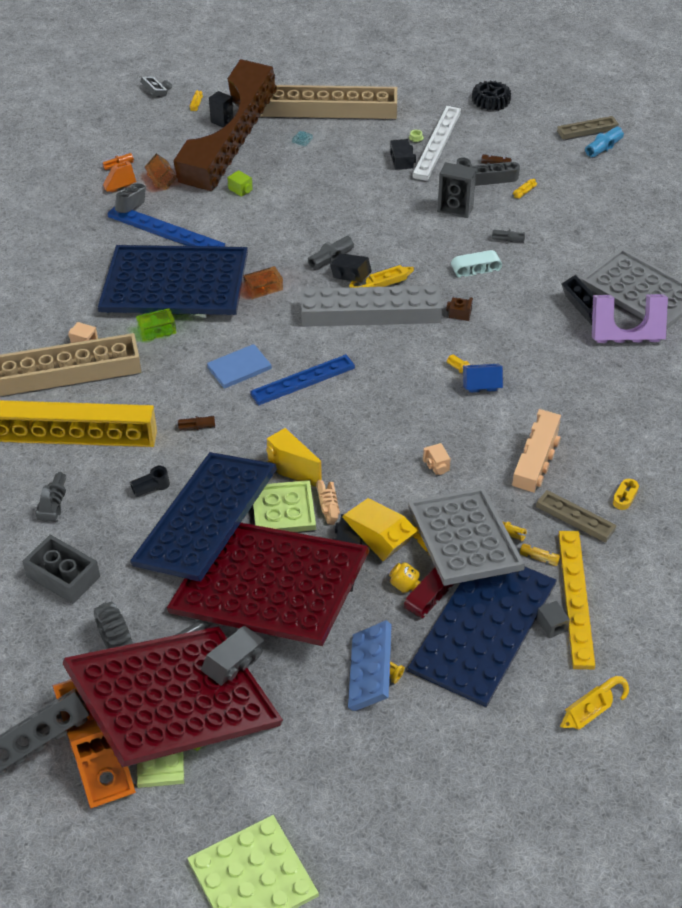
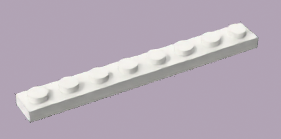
M446 106L413 172V178L428 181L461 114V108Z

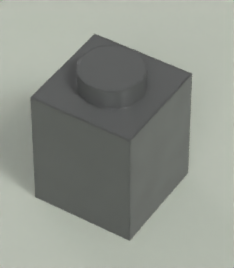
M557 601L545 603L538 608L536 620L549 638L568 631L570 619Z

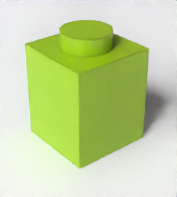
M238 170L227 177L228 189L242 197L253 190L252 177Z

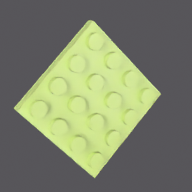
M274 815L187 858L212 908H298L319 897V892Z

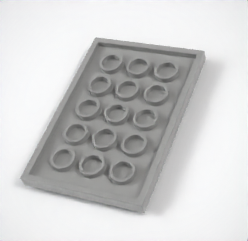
M624 248L618 250L581 278V281L590 290L599 295H612L615 298L614 303L642 320L645 316L646 294H664L668 297L666 329L682 317V280Z
M484 488L408 501L410 513L444 586L524 570L525 564Z

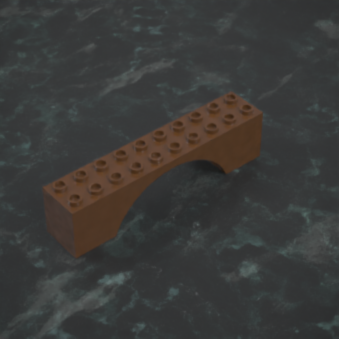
M243 59L239 60L227 78L230 96H232L233 103L239 108L238 112L219 131L205 137L186 140L173 160L178 183L211 192L218 186L219 180L224 176L227 167L231 165L234 156L238 154L239 148L244 144L254 124L258 122V118L263 114L266 105L270 103L271 97L277 91L273 66Z

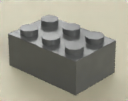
M444 163L439 175L437 212L464 218L469 217L474 204L476 168Z
M51 534L22 561L28 578L72 604L100 577L96 560Z

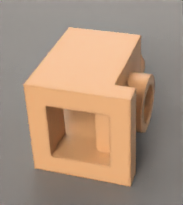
M442 443L424 448L423 461L427 463L429 469L434 471L435 475H442L450 471L451 458Z

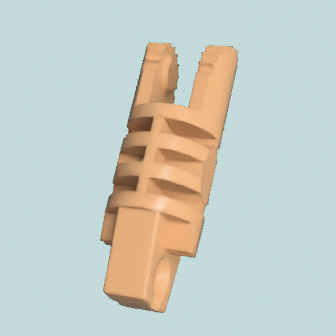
M318 480L316 486L322 513L327 524L335 525L340 511L334 482H329L327 489H325L324 481Z

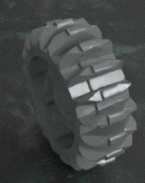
M112 601L105 602L94 608L96 626L107 649L133 644L126 622L115 603Z

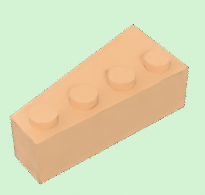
M542 409L538 410L537 421L533 423L530 438L526 441L524 452L521 454L515 469L512 486L534 493L537 486L541 487L544 479L542 474H546L549 468L548 460L552 461L555 454L554 447L558 448L561 437L558 436L561 415Z

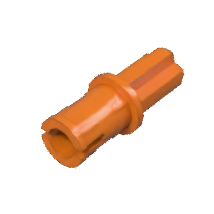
M131 153L119 157L115 156L114 159L103 162V168L108 170L113 165L125 161L133 163L134 158Z

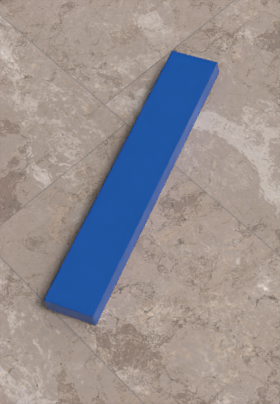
M345 354L250 391V395L259 406L353 370L355 365Z

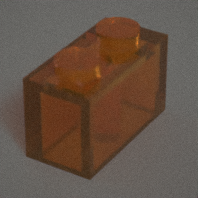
M157 153L144 166L148 172V177L153 180L152 184L158 189L167 190L178 178L169 162Z
M275 266L243 275L244 288L251 299L283 290V277Z

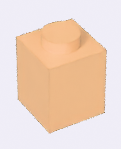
M77 322L68 334L70 343L98 339L96 327Z

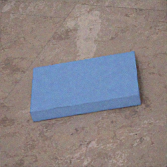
M252 344L207 363V368L225 389L272 369V365L259 349Z

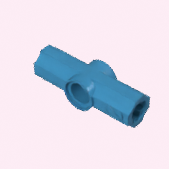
M617 126L605 134L599 133L595 141L585 147L586 154L590 157H595L604 150L612 149L614 143L623 138L624 133L622 129Z

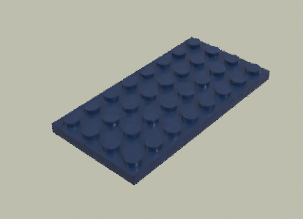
M209 452L130 560L132 566L201 582L276 472V464Z
M524 566L522 571L461 582L411 661L407 672L487 707L536 621L538 608L546 603L556 585L557 579Z

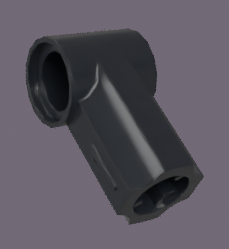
M161 465L153 467L150 470V474L129 482L136 497L155 489L165 490L170 485L167 468Z

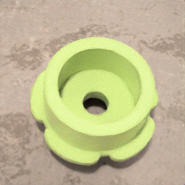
M412 130L410 132L409 140L419 142L424 139L422 131Z

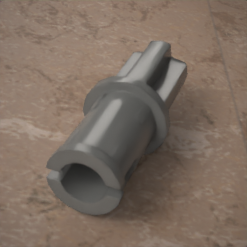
M511 229L509 231L493 230L492 239L506 240L508 243L509 241L524 243L525 232L511 231Z

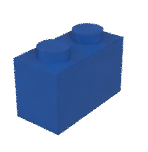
M499 363L463 365V387L472 393L480 392V389L498 391V388H503V366Z

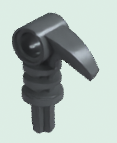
M62 472L56 473L53 482L43 487L36 510L37 520L58 522V515H61V501L66 493L64 487L66 474Z

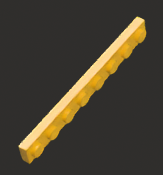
M559 531L558 537L566 611L570 619L568 630L573 669L595 670L579 531Z

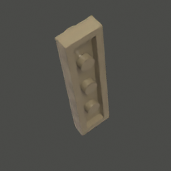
M613 116L557 126V132L564 140L610 131L619 126V123Z
M548 490L537 501V508L605 543L616 530L617 525Z

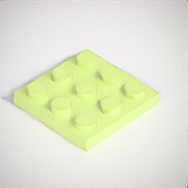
M310 480L267 484L253 504L255 525L290 532L316 530Z

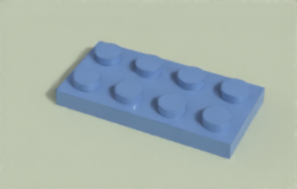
M387 620L353 634L348 708L352 711H357L389 698L392 624Z

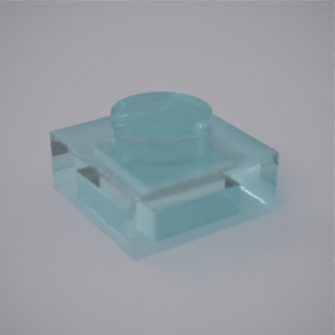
M299 131L292 138V143L306 147L313 139V135Z

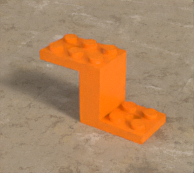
M71 679L52 685L56 699L74 688L77 690ZM60 711L63 721L70 718L68 712ZM89 711L88 720L78 727L73 725L68 728L67 736L91 809L134 794L136 791L129 767L121 766ZM111 772L113 774L112 780L109 783H102L100 781L102 773Z

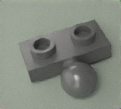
M141 77L140 82L155 97L167 96L168 90L172 88V84L168 80L160 83L155 77Z

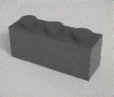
M246 626L241 627L206 655L201 671L221 686L228 680L232 681L240 670H245L253 659L257 660L263 652L261 647L264 639Z

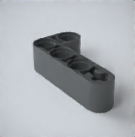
M465 157L458 158L456 162L457 165L476 168L475 186L515 182L519 179L520 165L516 162L472 166L471 161Z

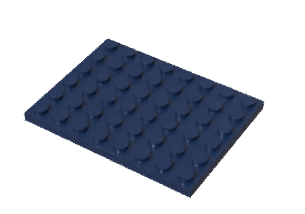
M116 245L98 304V312L237 315L248 247Z

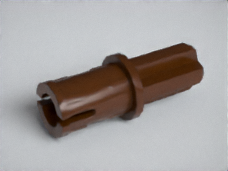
M195 416L196 418L178 420L179 430L197 429L198 431L202 428H215L214 416Z

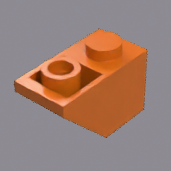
M125 161L112 166L103 183V187L107 192H115L120 187L126 188L136 183L131 163Z

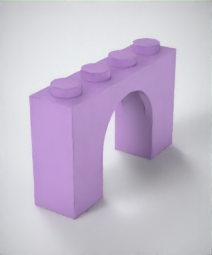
M646 294L644 319L637 327L632 329H621L615 324V298L612 295H593L592 338L597 340L598 343H607V340H614L616 343H624L625 340H632V342L637 343L643 342V340L660 342V339H666L668 297L666 295Z

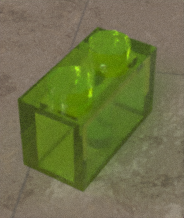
M170 308L136 316L137 329L142 341L176 334V324Z

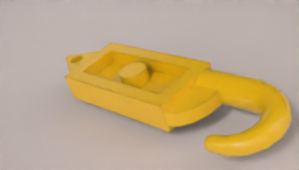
M398 265L370 274L366 279V284L354 286L357 282L351 281L349 288L385 287L407 279V276L414 271V267Z
M614 676L600 686H596L565 709L566 714L560 727L580 730L611 707L613 701L611 689L617 684L623 686V694L620 699L624 700L629 693L627 680L622 676Z

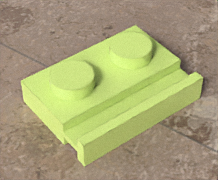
M183 752L137 764L138 788L184 784Z

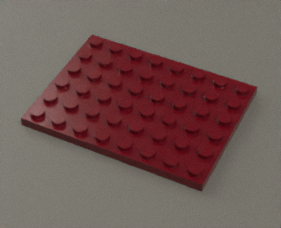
M240 523L201 582L184 578L167 606V610L170 614L235 628L246 626L254 632L323 646L369 553V548L366 545Z
M219 626L65 657L63 660L64 668L122 767L281 726L283 721L248 668L240 670L232 681L228 680L222 686L201 671L206 655L227 639Z

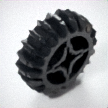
M491 80L479 82L472 90V101L474 105L481 107V110L486 108L487 111L489 109L499 111L500 108L504 109V107H508V104H510L511 90L502 82Z

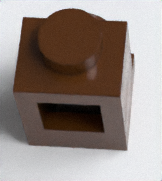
M452 297L451 302L448 301L446 311L449 312V318L469 321L473 298L470 297L467 300Z

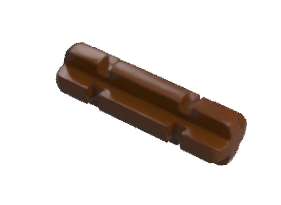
M485 154L481 157V163L483 164L512 162V159L507 157L503 159L500 156L491 155L489 157V155Z

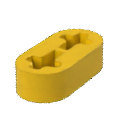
M625 479L621 482L613 498L615 508L626 510L630 507L638 492L639 484L637 481Z

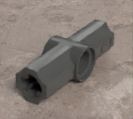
M347 235L333 244L329 242L323 244L319 252L308 257L310 267L314 270L318 269L328 262H332L340 253L344 254L353 249L354 243L351 237Z

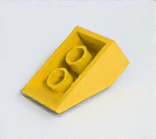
M286 428L267 438V462L276 464L277 473L297 481L310 480V485L317 487V481L322 480L321 460Z
M367 498L342 516L382 561H385L406 545L418 531L405 516L370 498Z

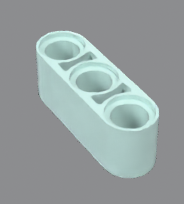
M489 250L457 256L452 259L451 266L456 276L460 278V276L477 275V273L493 272V270L499 271L502 268V262L495 251Z

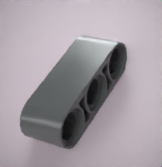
M134 183L117 192L115 210L127 213L144 203L146 186Z

